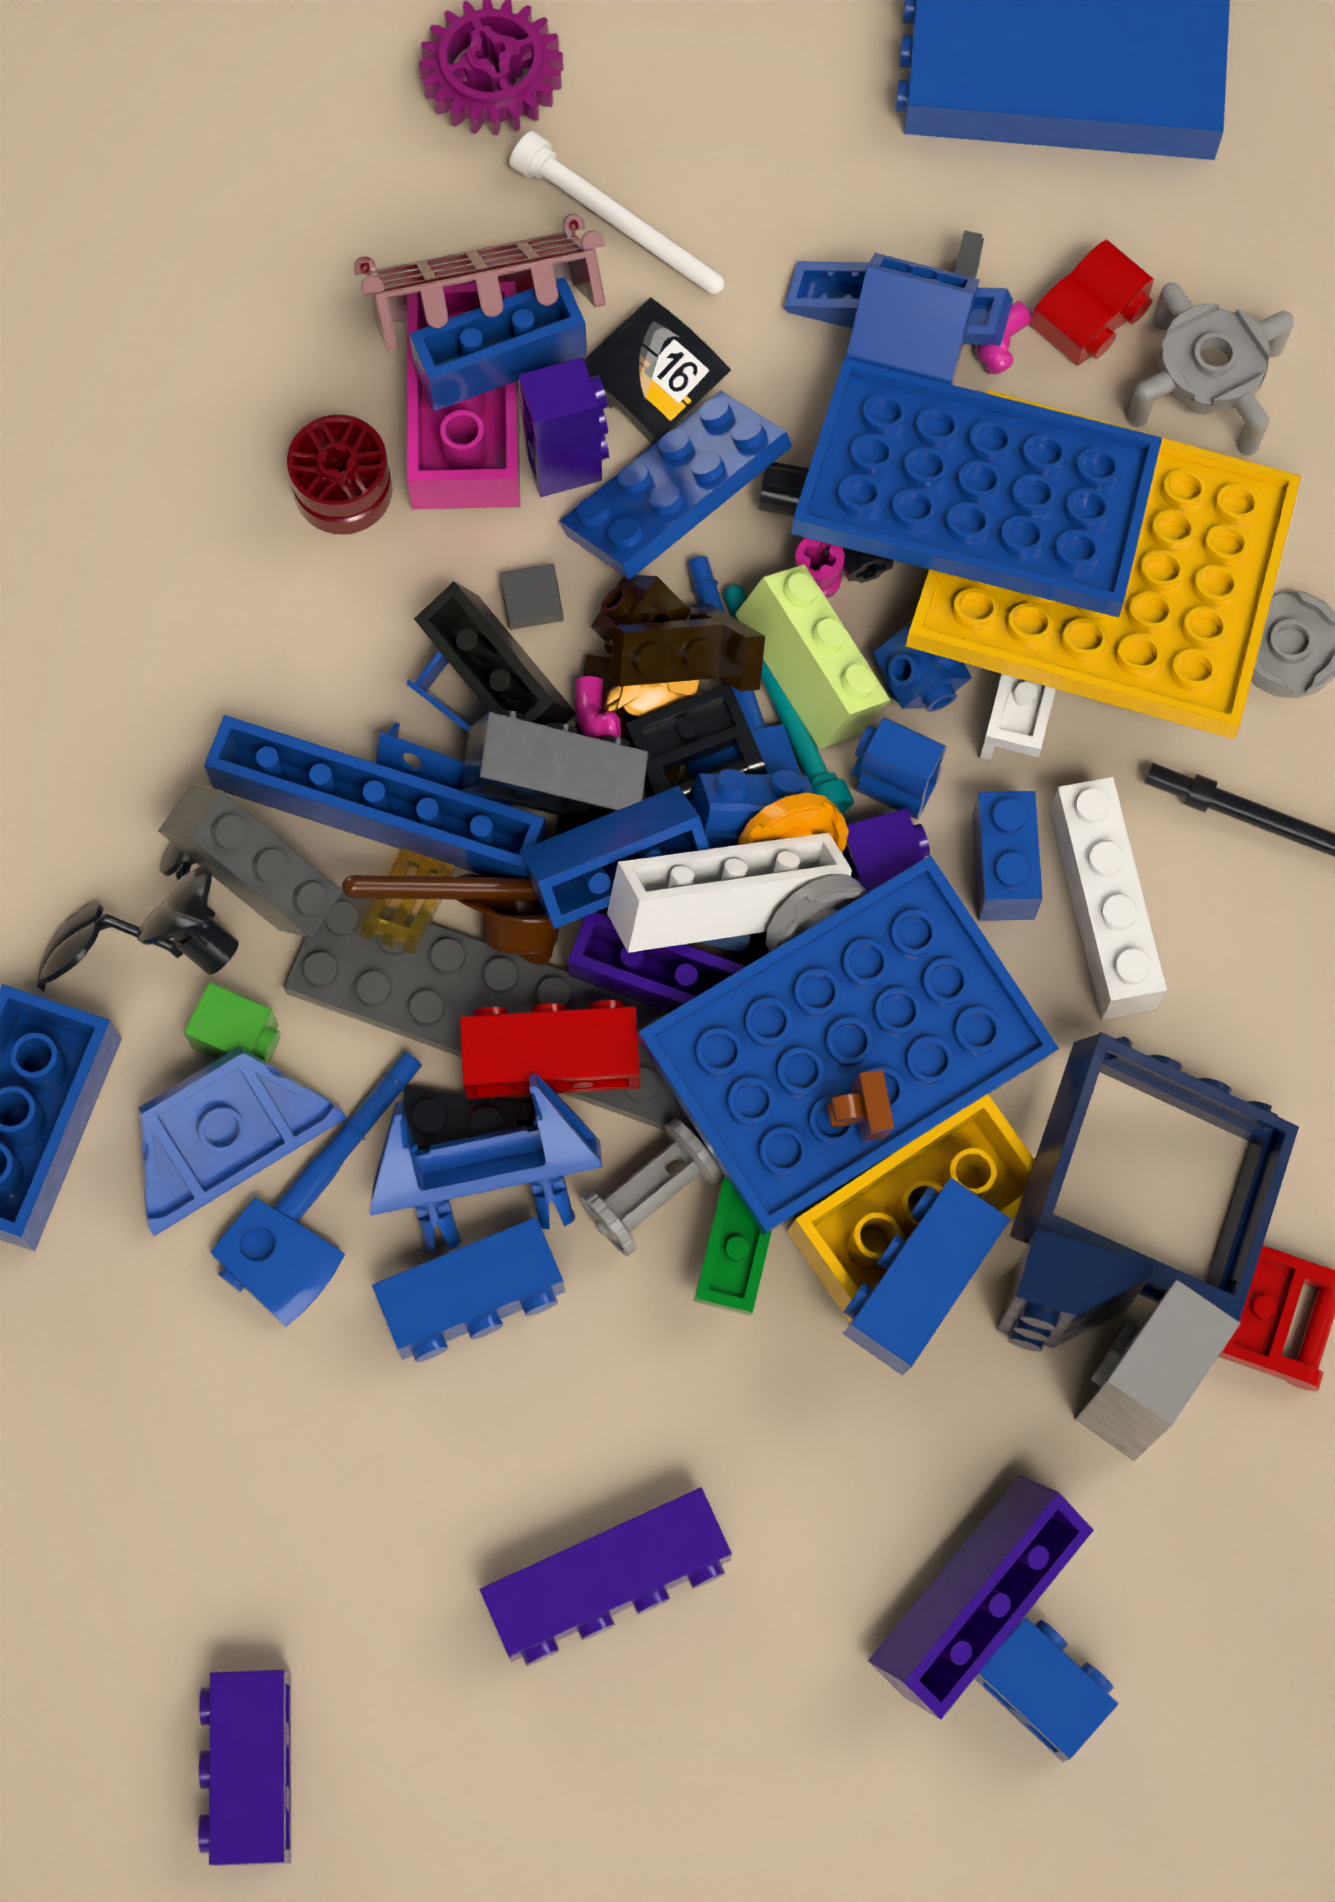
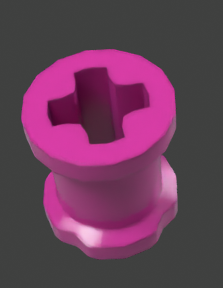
M804 538L797 546L795 567L805 564L826 598L834 596L840 589L842 581L841 570L845 559L843 547L809 538ZM824 548L828 549V555L823 554ZM818 564L823 565L819 571L815 570Z

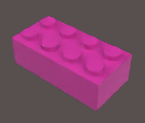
M475 282L443 287L448 319L480 308ZM499 282L502 299L516 294L515 282ZM420 292L407 294V483L412 510L520 507L519 380L434 411L414 367L409 333L430 325L425 318Z

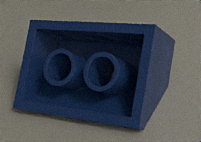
M1036 1228L1016 1264L997 1330L1009 1334L1008 1341L1011 1344L1027 1350L1042 1351L1043 1345L1054 1348L1125 1312L1152 1277L1155 1265Z

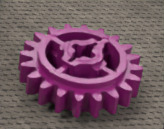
M483 0L482 9L477 11L474 10L468 1H464V16L458 17L453 12L446 10L444 12L446 28L433 24L429 27L431 41L421 43L423 60L419 61L426 98H434L435 112L442 114L450 110L451 124L454 127L461 124L464 119L470 118L471 131L474 134L480 130L484 122L490 123L494 135H499L501 122L508 121L515 131H519L520 115L522 114L533 121H538V104L546 107L553 106V90L561 89V71L564 70L563 52L559 51V37L557 33H548V20L543 17L532 22V10L529 5L523 7L517 14L513 13L511 0H505L500 9H493L491 0ZM466 49V52L460 55L461 60H459L457 63H454L458 55ZM531 66L527 75L514 85L517 82V78L522 76V69Z

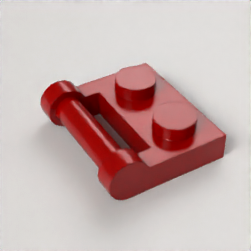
M1263 1245L1239 1321L1241 1324L1218 1357L1283 1379L1295 1387L1308 1391H1319L1324 1372L1319 1367L1335 1317V1270ZM1303 1284H1306L1317 1290V1294L1297 1360L1283 1356L1282 1352Z

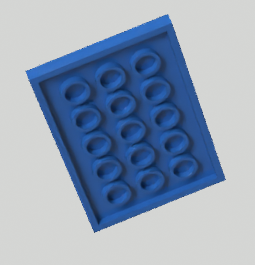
M844 358L793 518L791 534L1119 618L1162 437Z
M931 855L640 1030L636 1036L763 1235L874 1167L902 1147L982 1097L992 1093L1040 1063L1059 1049ZM883 1069L895 1127L885 1139L862 1142L858 1123L831 1128L827 1104L832 1103L831 1098L852 1094L851 1084L859 1073Z

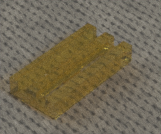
M402 848L387 876H405L411 865L418 868L415 876H430L431 873H434L437 876L453 877L455 866ZM375 899L362 922L360 937L371 940L374 934L383 936V945L393 948L395 942L398 941L404 943V952L414 955L442 899H424L410 928L405 927L404 924L417 899H402L391 922L384 920L383 917L392 899Z

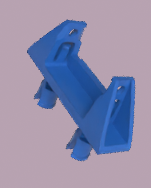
M538 1074L530 1075L529 1084L536 1111V1118L533 1120L534 1127L528 1128L526 1125L430 1145L429 1149L419 1150L418 1145L414 1143L412 1132L408 1126L403 1102H398L394 1107L372 1187L370 1215L415 1207L425 1251L435 1253V1226H439L450 1251L461 1243V1238L457 1232L449 1199L530 1183L541 1228L550 1230L549 1202H554L565 1227L575 1220V1213L571 1207L564 1175L602 1168L601 1142Z

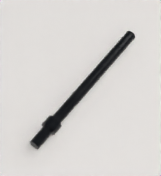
M1152 763L1144 783L1186 799L1184 803L1186 806L1204 813L1207 808L1335 857L1334 832L1217 788L1218 782L1205 776L1196 774L1195 778L1155 763Z

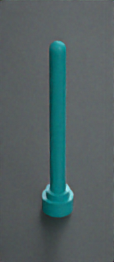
M731 584L725 588L723 596L732 617L738 620L735 613L748 597L740 585ZM763 660L761 680L781 723L785 725L790 743L805 775L809 778L814 794L827 797L836 804L843 814L854 804V799L845 780L838 779L833 772H828L812 736Z

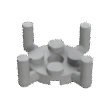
M1166 284L1161 290L1153 316V323L1157 328L1168 329L1158 354L1160 373L1136 386L1127 413V421L1134 427L1144 426L1148 421L1154 400L1169 392H1172L1180 400L1187 403V406L1198 414H1209L1213 411L1236 408L1245 421L1237 443L1238 450L1244 455L1255 454L1259 449L1269 424V418L1254 395L1261 387L1266 376L1269 357H1278L1284 350L1294 325L1292 314L1287 311H1279L1257 322L1249 314L1236 309L1235 313L1218 309L1219 304L1193 306L1178 284ZM1206 348L1220 349L1227 355L1229 362L1223 366L1209 365L1202 359L1200 352Z

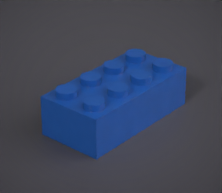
M4 984L0 988V1240L35 1252L122 1038L109 1019Z

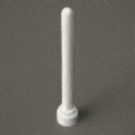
M529 131L517 143L509 160V166L527 179L533 176L538 180L546 178L708 293L718 294L723 290L724 279L720 274L557 161L556 153L551 150V143L536 132Z

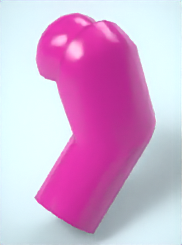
M1016 301L1011 306L1001 346L992 344L977 345L976 355L978 360L985 363V368L990 374L1002 373L1012 366L1013 355L1008 351L1010 337L1031 324L1030 312L1021 301Z
M595 676L577 678L575 680V717L582 734L596 739L602 736L620 738V718L612 711L603 713V679Z

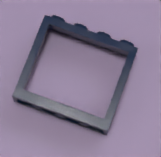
M1099 1032L1097 1035L1074 1041L1010 1237L1028 1244L1035 1229L1039 1228L1155 1265L1152 1277L1140 1291V1295L1159 1302L1174 1282L1178 1280L1239 1322L1299 1126L1271 1112L1272 1106L1259 1101L1246 1102L1231 1095L1232 1089L1223 1082L1210 1078L1197 1079L1182 1072V1065L1174 1059L1162 1055L1148 1056L1133 1049L1132 1041L1125 1036L1113 1038L1103 1032ZM1099 1072L1250 1142L1207 1283L1053 1214Z

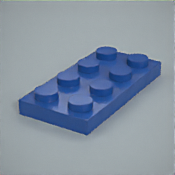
M719 391L674 429L663 435L658 442L632 463L621 469L616 476L590 497L584 499L575 509L562 518L560 523L567 537L630 580L793 446L786 430L723 391Z

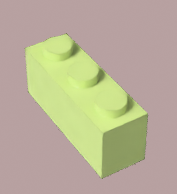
M805 564L763 577L735 613L740 622L765 635L763 660L819 749L860 735L891 700Z

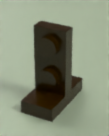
M711 604L690 605L689 620L614 625L609 680L622 687L719 678L740 692L760 690L765 635Z

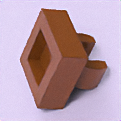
M883 1069L859 1073L851 1084L852 1094L831 1098L832 1103L827 1104L831 1128L858 1123L862 1142L885 1139L895 1127Z

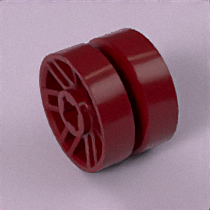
M337 414L315 419L296 434L288 450L287 468L295 500L303 517L314 527L324 532L341 535L357 533L375 524L389 507L393 490L386 448L378 432L359 418Z

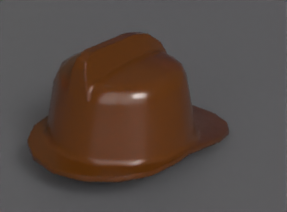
M467 874V875H462V876H457V877H485V876H482V875H474V874ZM457 900L479 911L484 940L491 949L502 953L518 955L529 963L538 965L545 964L551 959L553 948L558 940L560 927L553 928L538 901Z

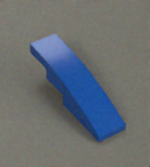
M797 261L785 302V309L788 313L853 328L869 262ZM1007 288L977 289L964 344H992L1001 346L1013 302Z

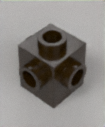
M635 575L630 580L623 576L616 588L611 590L603 599L601 611L592 623L591 628L606 642L604 648L611 655L614 625L686 620L690 609L658 576Z

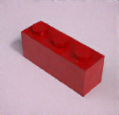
M602 1000L591 1003L589 1009L566 1010L564 1005L549 1003L532 1007L531 1013L508 1014V1010L501 1007H484L473 1011V1016L460 1017L463 1086L467 1099L530 1096L532 1094L529 1084L530 1075L538 1074L556 1094L640 1089L636 1006L624 1007V1003L621 1001Z

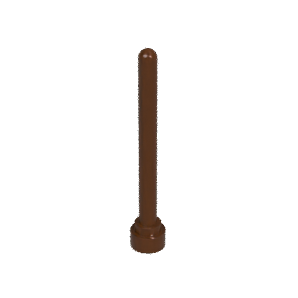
M350 875L342 882V891L349 898L538 901L529 878ZM608 907L597 911V913H607Z

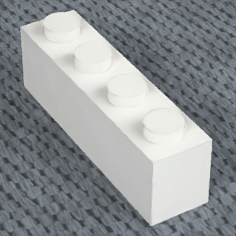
M1109 777L1060 786L1057 788L1050 813L1101 1020L1157 1010L1167 992V987L1114 778Z
M830 833L620 861L616 869L607 914L628 953L767 932V928L776 911L793 893L811 881L828 875L851 876L852 869Z

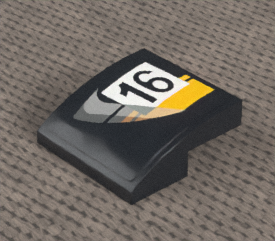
M651 297L584 359L589 376H600L606 395L607 406L611 409L617 405L652 445L665 435L731 371L724 361L697 334Z

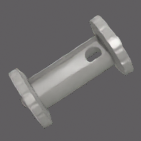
M676 1118L665 1125V1131L671 1144L605 1198L602 1199L590 1189L585 1190L578 1196L585 1211L595 1223L596 1229L602 1235L604 1234L626 1257L637 1249L630 1234L631 1230L697 1176L712 1186L723 1177L721 1169L705 1145L687 1126ZM673 1160H681L685 1164L684 1169L678 1174H670L666 1171L667 1165Z

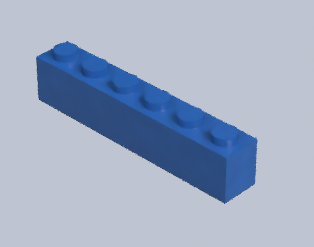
M226 715L222 719L204 763L213 789L223 790L225 793L485 877L529 878L520 850L547 840L545 817L483 797L463 793L458 789Z

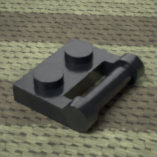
M729 684L722 685L626 723L627 732L633 747L648 751L645 775L653 795L679 786L690 802V800H693L692 792L697 775L670 785L665 773L735 745L741 758L703 773L719 774V772L725 769H735L745 774H768L732 686Z

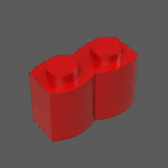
M1105 239L1092 249L1070 274L1060 280L1039 301L1033 311L1031 327L1077 366L1090 356L1098 359L1110 348L1117 335L1113 331L1122 326L1126 321L1131 325L1135 324L1147 312L1153 301L1149 296L1154 278L1110 241Z

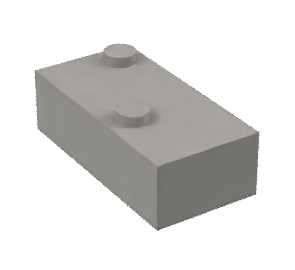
M1176 1280L1138 1328L1129 1322L1125 1325L1108 1350L1109 1354L1091 1378L1092 1381L1098 1384V1387L1075 1420L1135 1461L1173 1425L1241 1323Z

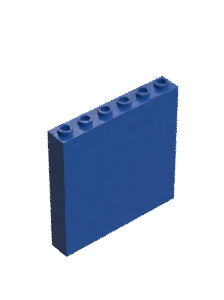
M905 0L903 23H913L912 36H902L899 67L909 68L908 81L899 80L896 112L906 113L904 134L1215 160L1224 132L1230 0Z

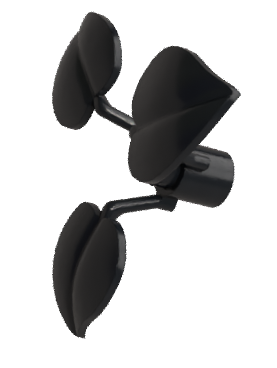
M170 843L161 860L160 872L165 876L175 873L178 881L171 887L160 905L148 914L141 927L109 914L102 915L104 907L99 903L85 907L67 920L51 940L40 965L37 987L44 992L46 983L57 979L77 965L93 946L99 931L106 928H115L132 935L143 945L153 944L169 951L176 958L184 954L208 975L215 974L233 957L238 948L239 941L213 919L216 913L207 906L212 881L211 871L205 866L190 871L191 865L196 862L173 843Z

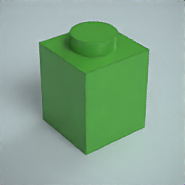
M210 982L184 1031V1035L192 1049L217 1060L240 1046L265 1062H268L273 1056L281 1033L276 1030L278 1023L272 1009Z

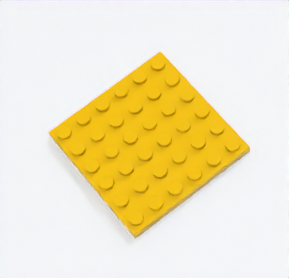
M988 389L986 394L1122 427ZM1162 438L1119 618L929 569L908 633L906 647L1235 740L1250 688L1301 475Z

